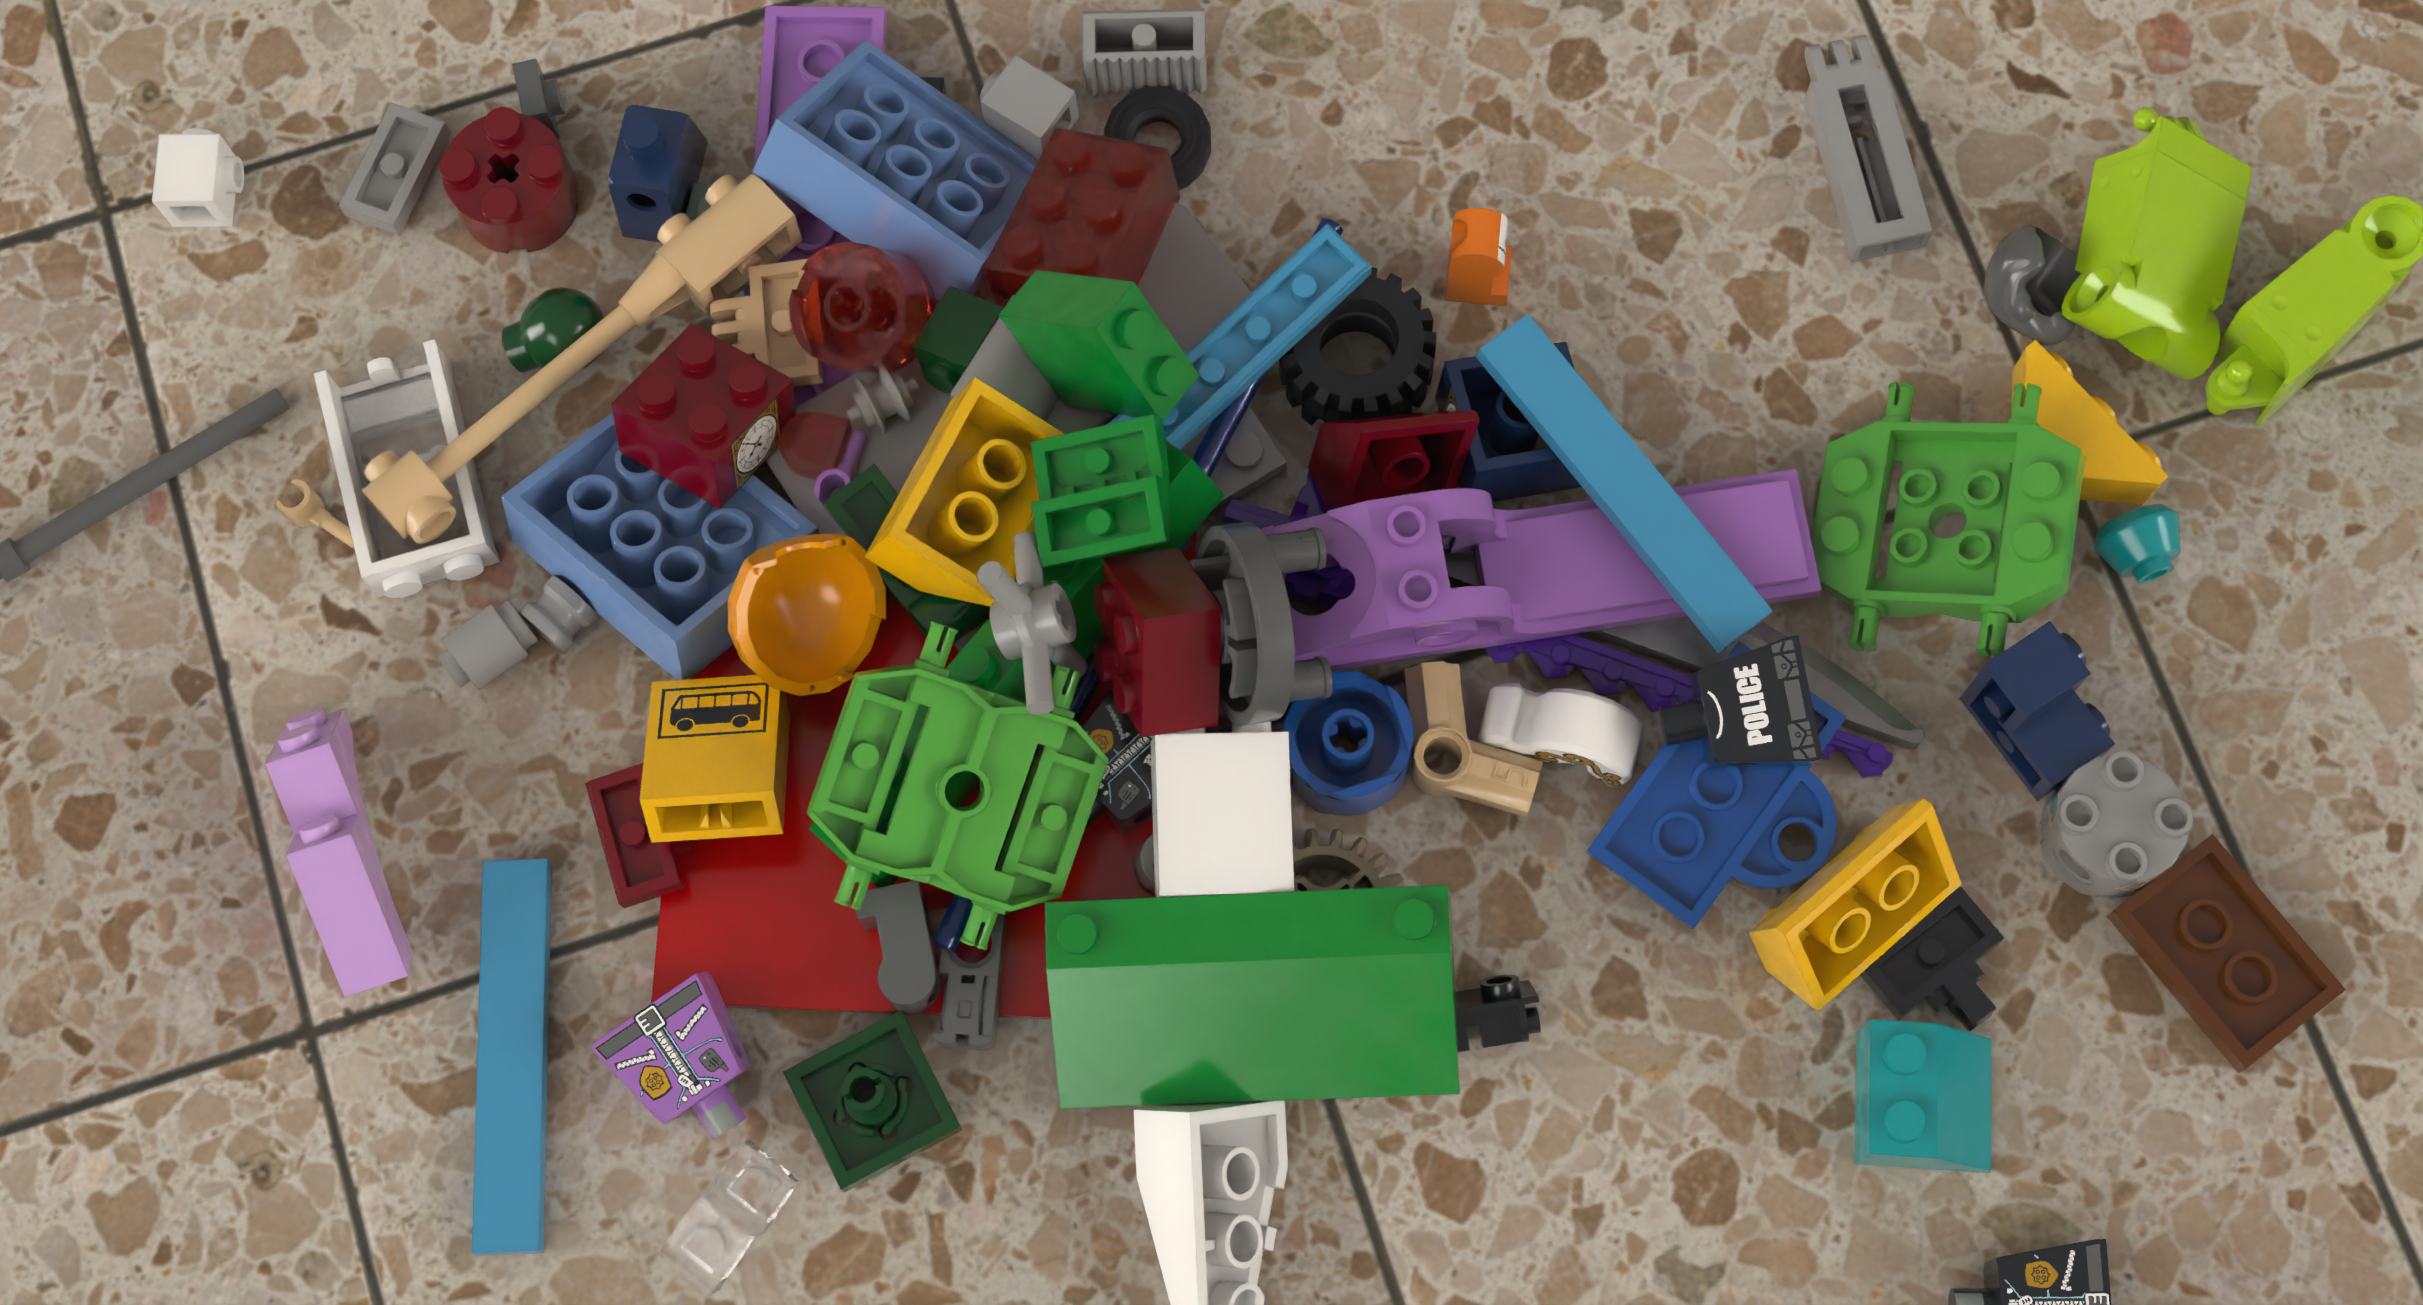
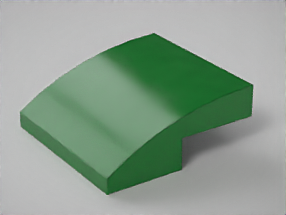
M1151 414L1030 442L1039 501L1032 502L1031 507L1041 568H1053L1170 542V481L1161 417Z

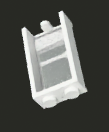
M435 339L423 342L427 364L399 371L390 358H376L367 363L370 380L339 388L326 370L313 373L361 578L378 597H407L419 592L423 588V584L444 578L449 580L473 578L481 574L485 566L500 562L499 555L495 549L473 458L442 483L454 498L449 503L455 508L456 516L451 525L442 534L427 543L418 544L410 535L403 539L361 491L371 483L364 474L367 465L382 452L393 450L402 458L412 450L426 463L466 431L453 380L454 374L451 362Z

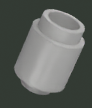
M507 600L497 608H494L492 604L488 605L444 636L441 641L447 648V651L438 656V658L460 687L471 681L478 690H481L529 655L526 649L536 643L538 639L510 601Z

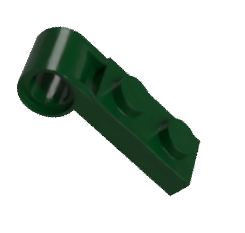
M874 463L824 501L822 505L844 534L853 538L868 551L899 494ZM877 565L884 585L926 638L931 626L930 623L933 621L958 630L952 644L954 645L990 617L989 606L918 591Z

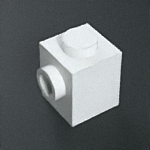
M192 128L184 130L181 134H159L152 195L153 204L172 227L232 226L235 194L241 193L244 187V167L240 157L235 156L220 134H215L205 129Z

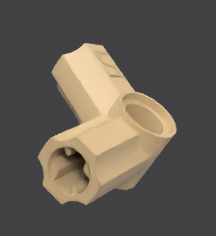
M1436 661L1420 663L1417 666L1404 669L1406 703L1414 729L1411 773L1414 783L1418 788L1431 797L1444 798L1454 796L1527 818L1543 761L1467 738L1459 664ZM1444 750L1454 755L1459 767L1452 773L1437 774L1427 767L1424 758L1430 752Z

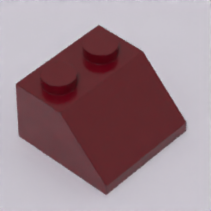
M1475 410L1428 411L1321 423L1308 469L1328 511L1368 500L1434 490L1454 489L1458 484L1480 418Z

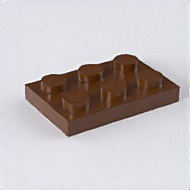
M2213 834L2107 915V918L2238 1073L2247 1069L2346 990Z

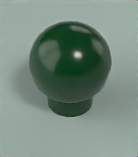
M566 287L552 288L544 291L528 303L520 321L503 328V347L509 361L519 372L525 373L538 367L543 368L605 317L597 303L585 293ZM598 356L595 359H593L590 363H588L584 368L591 365L598 358Z

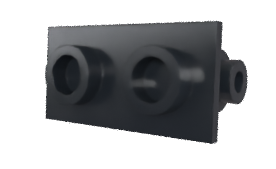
M1497 975L1481 980L1480 988L1455 992L1458 1052L1470 1050L1467 1026L1479 1025L1483 1048L1529 1041V1034L1541 1032L1537 1007L1525 1008V1004L1539 1002L1538 994L1529 980L1519 981V977L1516 975Z

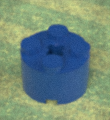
M1355 671L1332 672L1333 689L1329 698L1321 699L1320 697L1293 702L1286 715L1283 732H1289L1291 785L1298 795L1319 813L1353 816L1368 813L1381 807L1404 785L1410 766L1414 729L1408 707L1398 692L1387 684L1385 686L1376 680L1368 678L1367 674ZM1347 735L1351 744L1358 743V750L1346 753L1343 747H1337V737Z

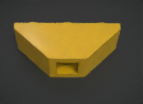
M2036 339L2025 348L2012 370L2011 411L2014 386L2016 384L2023 383L2026 390L2027 383L2039 386L2042 389V393L2040 395L2036 422L2043 429L2080 448L2085 457L2080 500L2145 504L2169 477L2161 469V462L2155 452L2146 444L2139 441L2135 442L2117 424L2116 415L2111 407L2101 398L2090 396L2076 382L2071 368L2060 355L2052 351H2046Z

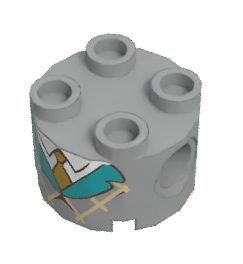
M2118 751L2110 756L2098 757L2075 770L2055 790L2042 809L2040 824L2042 823L2041 832L2043 839L2040 843L2044 859L2058 879L2080 894L2098 897L2099 895L2116 896L2115 898L2130 896L2173 866L2186 846L2188 831L2193 825L2194 816L2191 807L2185 802L2184 795L2169 774L2148 760L2141 759L2133 752Z

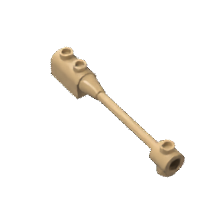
M750 174L740 183L733 175H725L719 178L710 186L705 195V200L711 206L694 221L686 214L679 213L663 224L657 236L663 246L655 252V258L619 300V306L428 462L424 463L412 450L402 458L393 450L377 455L367 465L364 472L366 478L371 483L361 491L403 539L410 535L418 544L427 543L435 539L451 525L456 516L455 508L449 503L454 498L442 484L445 480L635 325L639 327L690 298L710 317L711 302L719 299L733 298L749 285L748 267L776 263L803 241L795 214L754 174Z

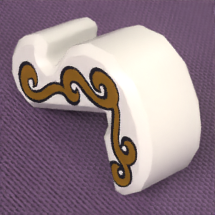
M1502 683L1490 689L1477 738L1479 743L1543 762L1571 763L1587 766L1590 774L1610 787L1621 786L1632 778L1644 727L1639 718L1628 708L1614 700L1591 692L1561 688L1552 689L1545 693H1536L1526 690L1519 683Z

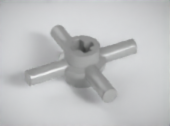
M1026 531L1018 533L1013 539L1017 583L996 561L984 563L977 572V580L997 601L992 603L990 607V623L995 641L1001 653L1008 660L1023 658L1026 709L1031 714L1043 715L1054 709L1050 661L1055 666L1060 664L1080 671L1083 675L1086 672L1087 663L1070 644L1076 638L1077 629L1069 598L1063 588L1057 583L1044 587L1036 533Z

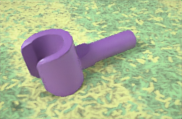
M853 431L838 467L825 470L817 477L814 483V492L821 503L829 498L830 493L835 488L844 487L854 479L856 466L867 440L865 433Z

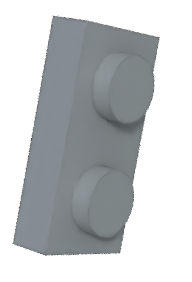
M391 102L339 204V208L344 215L400 236L451 134L446 122Z

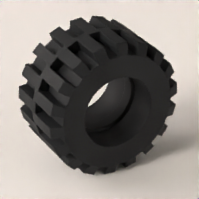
M1372 267V274L1279 359V375L1281 385H1286V398L1292 408L1302 405L1301 418L1311 426L1318 419L1328 423L1341 420L1412 413V405L1418 408L1421 407L1427 395V387L1431 385L1436 352V332H1432L1434 319L1430 309H1421L1422 296L1413 287L1404 293L1401 290L1402 278L1390 273L1386 281L1377 278L1378 268ZM1364 332L1383 341L1392 352L1393 357L1379 370L1368 374L1356 375L1337 370L1324 359L1320 351L1327 342L1340 334Z

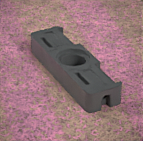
M1004 845L1001 848L995 869L997 868ZM954 894L953 907L945 908L939 974L943 979H948L944 985L940 1030H943V1033L933 1032V1036L945 1048L990 1050L995 1046L997 1037L1009 911H1006L1005 915L1000 913L997 915L990 935L992 940L990 953L979 962L968 963L962 961L957 956L956 943L965 930L973 904L971 899Z

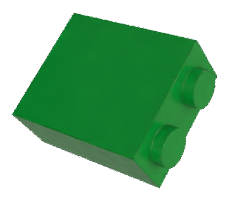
M1036 270L998 314L1058 397L1067 406L1137 418L1155 414L1161 417L1163 421L1200 376L1137 285L1132 281Z

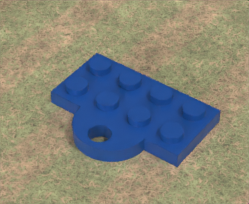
M1739 641L1725 660L1752 649ZM1810 691L1821 749L1823 751L1847 717ZM1703 740L1666 746L1664 743L1586 853L1686 926L1694 929L1731 878L1753 888L1779 889L1797 884L1814 874L1826 861L1833 848L1837 832L1836 810L1827 788L1809 770L1812 765L1709 767ZM1799 824L1811 832L1814 838V849L1806 860L1801 862L1791 861L1781 853L1778 846V837L1785 826Z

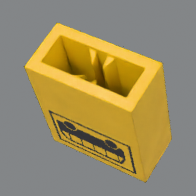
M758 675L652 682L640 790V803L651 843L783 834L790 734V712L784 691L771 688Z

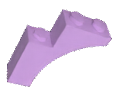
M314 708L301 712L286 721L287 728L281 730L265 765L294 833L286 854L343 996L347 997L407 977L414 954L392 900L370 831L357 776L353 732L345 711L341 709L325 715L323 708Z

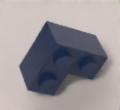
M2051 621L1987 662L1959 698L2037 802L2056 790L2075 770L2095 758L2103 757L2115 745L2109 736L2110 727L2102 713L2090 703L2084 704L2075 692L2091 674L2085 666L2086 658L2081 647L2070 635L2066 633L2060 634Z

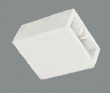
M1271 722L1245 726L1232 723V733H1206L1205 728L1154 735L1150 746L1155 898L1293 892L1294 871L1289 732H1272Z

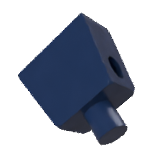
M629 105L626 108L608 178V187L623 237L660 242L657 236L663 224L676 214H686L694 182L698 183L708 144L707 139L689 115L682 112L639 105ZM652 199L656 203L655 206H644L645 203Z

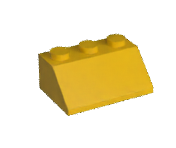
M974 377L949 402L864 557L918 591L991 607V604L997 601L978 582L977 572L979 568L988 561H996L1015 579L1016 568L1013 539L1015 535L1021 532L1030 531L1036 533L1031 503L1039 501L1030 442L1063 435L1064 433Z
M1923 798L1892 806L1873 824L1864 827L1853 842L1829 863L1821 866L1809 877L1804 885L1780 906L1767 912L1760 923L1749 932L1765 970L1816 1011H1820L1962 885L1933 805Z

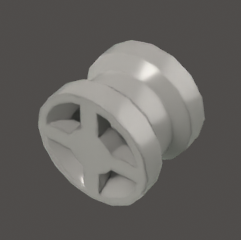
M554 575L544 584V594L536 602L526 603L517 612L540 636L562 654H566L573 646V636L581 627H591L600 618L577 593Z

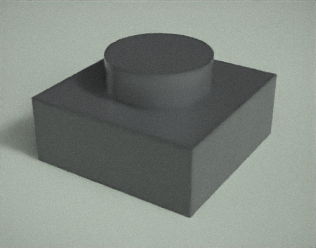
M536 58L512 64L522 114L541 121L555 134L557 139H560L556 116L565 114V108L556 78L546 80Z

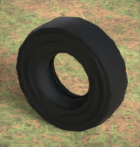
M1167 86L1145 87L1126 95L1112 108L1104 127L1105 157L1114 175L1130 189L1147 195L1172 194L1188 187L1203 173L1211 154V126L1201 106L1186 93ZM1151 122H1165L1178 130L1181 136V143L1178 150L1172 156L1163 160H1152L1144 157L1137 151L1134 145L1137 132L1144 125Z

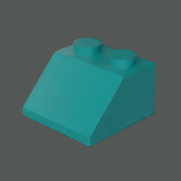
M1870 1019L1856 1032L1854 1164L1990 1173L1991 1039L1937 1023Z

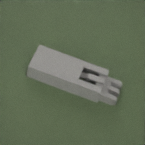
M1866 35L1852 38L1851 47L1854 60H1849L1843 40L1828 43L1830 65H1826L1819 44L1806 46L1804 51L1805 62L1811 79L1804 101L1851 262L1924 248L1933 232L1885 67H1876ZM1864 103L1875 140L1864 142L1863 137L1856 138L1855 143H1853L1850 131L1859 130L1862 124L1861 115H1857L1854 105Z

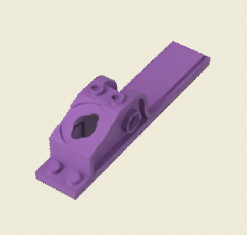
M1796 469L1672 487L1767 604L1816 597L1822 591ZM1472 488L1442 489L1368 500L1287 524L1261 528L1265 535L1307 530L1309 527L1319 528L1326 544L1327 556L1324 568L1341 566V570L1348 569L1355 577V588L1351 595L1345 599L1338 600L1330 610L1323 614L1315 616L1302 615L1290 605L1295 661L1323 656V658L1327 659L1331 671L1687 617L1682 608L1592 499L1530 509L1501 510L1493 508L1491 495L1484 490ZM1449 549L1450 554L1473 550L1480 586L1450 588L1444 550ZM1294 572L1282 573L1283 578L1286 579V574Z

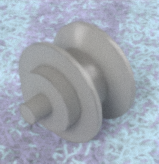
M880 364L879 380L868 385L857 376L854 377L858 390L851 393L855 406L845 410L851 422L862 417L868 427L876 424L879 431L884 434L886 433V418L897 413L906 421L911 420L907 408L914 404L909 392L919 388L914 376L903 381L897 371L889 374L885 366Z

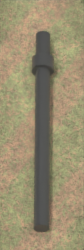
M274 388L15 542L11 538L0 542V580L3 578L6 582L12 581L31 569L29 562L290 409L279 390Z

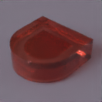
M812 411L800 413L792 417L783 426L778 440L779 450L785 464L793 473L802 477L817 479L823 471L837 468L838 464L841 463L853 427L848 418Z

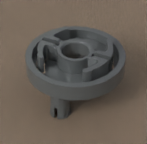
M1251 522L1213 526L1206 531L1201 540L1197 559L1192 560L1190 563L1222 608L1219 705L1226 716L1236 725L1245 726L1276 721L1284 715L1289 702L1320 697L1324 699L1329 698L1332 694V673L1325 657L1315 656L1313 659L1295 661L1291 610L1282 573L1308 569L1321 570L1325 567L1327 556L1326 544L1321 530L1317 527L1265 535L1258 526Z

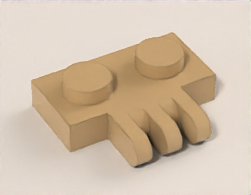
M810 258L748 267L749 296L719 299L710 303L712 319L719 321L736 319V321L714 324L712 326V335L727 343L737 342V344H732V346L792 378L794 387L824 383L815 270Z

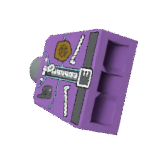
M708 970L694 974L590 1045L596 1055L663 1124L678 1118L692 1108L711 1138L715 1140L747 1118L726 1087V1084L750 1069V1060L714 978Z

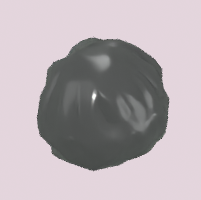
M2025 224L2020 229L2009 233L1996 246V251L1992 255L1986 270L1983 290L1992 312L2012 330L2033 341L2036 339L2040 345H2058L2069 336L2076 324L2063 316L2062 304L2071 285L2081 275V273L2075 271L2077 256L2059 240L2030 224Z

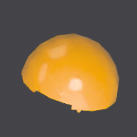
M812 534L794 537L760 548L743 561L728 597V632L740 659L771 688L797 696L830 692L853 678V672L871 651L881 620H886V587L877 565L864 557L867 551L853 538L839 534Z

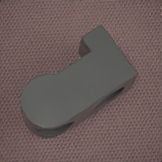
M913 880L867 890L861 905L862 909L856 910L858 921L865 931L878 928L884 958L878 969V984L883 995L896 1010H902L906 1014L920 1013L929 1009L938 998L941 990V979L925 894L919 881Z

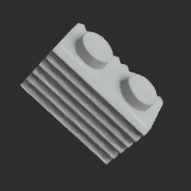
M1205 8L1083 11V64L1087 92L1092 97L1098 92L1104 96L1113 92L1118 96L1124 91L1128 95L1145 87L1167 86L1178 91L1184 90L1188 94L1195 89L1202 94L1207 89Z

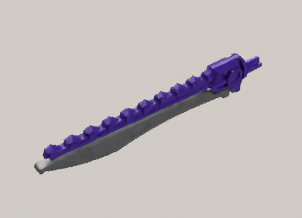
M1308 471L1307 484L1300 489L1290 516L1231 498L1229 505L1226 507L1222 525L1251 522L1261 529L1325 514L1328 510ZM1449 549L1444 550L1450 585L1456 587L1480 586L1474 551L1450 554ZM1341 566L1286 574V579H1284L1288 598L1326 610H1330L1338 600L1350 596L1355 588L1353 573L1348 569L1341 570ZM1688 616L1584 632L1692 672L1724 661L1739 641L1754 650L1788 637L1760 622L1718 654ZM1575 634L1484 648L1495 664L1514 662V658L1521 653L1529 655L1547 680L1563 679L1573 669L1579 670L1599 696L1618 695L1619 690L1625 685L1633 687L1651 712H1659V707L1674 705L1677 702L1695 701L1691 676ZM1800 643L1809 690L1847 717L1842 726L1906 749H1916L1923 741L1925 735L1922 728H1916L1893 706L1853 675ZM1839 729L1822 751L1823 760H1829V755L1835 751L1844 753L1862 778L1882 777V772L1890 766L1893 760V753L1888 752L1884 745Z

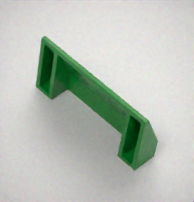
M1448 885L1045 903L1046 972L1060 1109L1460 1094L1452 906Z

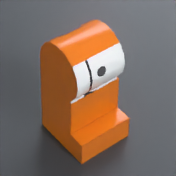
M1486 208L1463 209L1454 215L1449 248L1445 301L1506 306L1512 246L1506 245L1508 219L1505 215Z

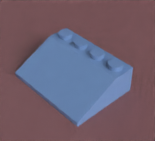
M866 40L776 118L752 171L772 185L779 193L798 203L825 222L828 227L844 235L874 256L880 263L890 267L926 292L929 297L937 302L941 300L949 286L974 295L992 275L1064 179L1057 172Z
M613 412L501 496L512 542L551 575L556 576L569 586L595 612L676 680L694 678L734 644L728 632V597L743 561L758 549L775 542L794 537L819 534V527L754 475L719 509L619 451Z

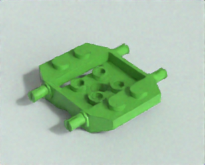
M1897 382L1890 383L1888 386L1889 393L1885 417L1881 421L1871 423L1827 443L1811 539L1820 585L1827 592L1852 608L1854 618L1848 645L1855 650L1864 651V647L1867 651L1876 650L1880 617L1912 618L1938 613L1970 621H1981L1976 653L1990 658L1992 653L1996 657L2004 652L2008 623H2022L2068 591L2085 457L2080 448L2043 429L2036 422L2040 395L2042 393V389L2037 385L2027 383V390L2023 383L2014 386L2011 418L2007 423L1912 422L1910 418L1916 387L1905 382H1901V387ZM1893 465H1902L1885 578H1876ZM1961 513L1966 516L1967 522L1965 527L1958 535L1946 539L1935 535V527L1938 521L1945 515Z
M931 621L920 658H916L914 664L910 663L856 672L854 674L806 813L847 856L845 860L847 867L837 896L834 899L836 903L846 907L849 904L852 909L861 910L872 874L879 875L880 871L928 883L971 899L973 907L960 941L967 945H975L979 949L987 950V944L998 913L1005 915L1006 911L1012 912L1062 896L1109 759L1083 728L1073 720L1075 713L1069 710L1080 677L1083 675L1082 672L1056 664L1052 678L1054 709L1043 715L1031 714L1026 709L1025 701L948 676L950 671L944 667L958 630ZM919 704L928 706L929 708L886 832L875 831ZM1039 744V747H1038V750H1037V753H1036L1034 762H1033V764H1032V767H1031V770H1030V773H1029V776H1028L1026 785H1025V787H1024V790H1023V793H1022V796H1021L1019 805H1018V807H1017V810H1016V813H1015V816H1014V819H1013L1011 828H1010V830H1009V833H1008V836H1007V839H1006L1004 848H1003V850H1002V853H1001V856H1000V859H999L997 868L995 869V866H996V863H997V860H998V857H999L1001 848H1002V846H1003V843H1004V840H1005V837H1006L1008 828H1009V826H1010V823H1011V820H1012V817H1013V814H1014L1016 805H1017V803H1018V800H1019V797H1020V794H1021L1023 785H1024V783H1025V780H1026V777H1027V774H1028V771H1029L1031 762H1032V760H1033V757H1034V754H1035L1037 745ZM962 771L975 773L980 782V793L977 799L965 807L950 805L945 796V786L949 778L955 773Z

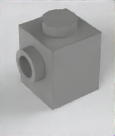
M1014 55L1003 71L995 70L988 77L980 93L984 122L1044 164H1046L1079 119L1076 92L1017 55Z

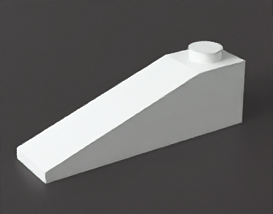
M1285 1101L1167 1105L1134 1110L1137 1181L1170 1304L1264 1305L1265 1296L1257 1284L1263 1250L1273 1251L1277 1229L1268 1226L1274 1188L1284 1189L1288 1169Z

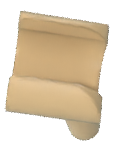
M299 479L292 480L291 483L304 494L303 501L298 506L289 508L281 501L276 500V506L295 525L309 527L314 524L354 549L350 528L324 509L323 499L304 481Z

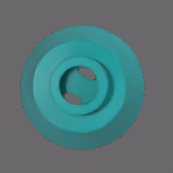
M2163 504L2147 505L2129 511L2107 522L2098 530L2094 549L2121 577L2134 576L2138 584L2153 581L2174 569L2171 560L2176 558L2181 552L2179 515L2176 511Z

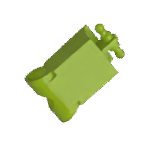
M2143 107L2135 112L2133 123L2139 131L2149 132L2148 136L2128 149L2095 160L2075 271L2081 273V275L2074 281L2064 297L2062 314L2068 320L2104 339L2117 340L2129 351L2182 380H2193L2206 372L2212 365L2218 352L2220 328L2218 319L2213 311L2223 304L2247 203L2252 167L2227 154L2220 147L2208 143L2199 124L2185 116L2178 118L2173 116L2160 117L2154 109Z
M2388 195L2373 199L2361 207L2355 217L2339 230L2335 229L2239 309L2220 339L2216 356L2223 362L2212 372L2205 386L2207 396L2206 407L2209 412L2214 415H2222L2229 410L2259 407V416L2254 423L2258 427L2284 406L2377 312L2382 310L2422 257V206L2403 196Z

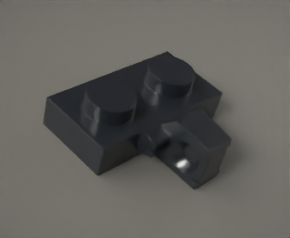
M1960 887L1862 972L1860 976L1898 1021L1927 1000L1928 1004L1936 1012L1947 1005V1008L1970 1032L1993 1014V1011L1996 1010V1006L1976 984L1985 976L1976 962L1997 947L2004 937L1963 888Z

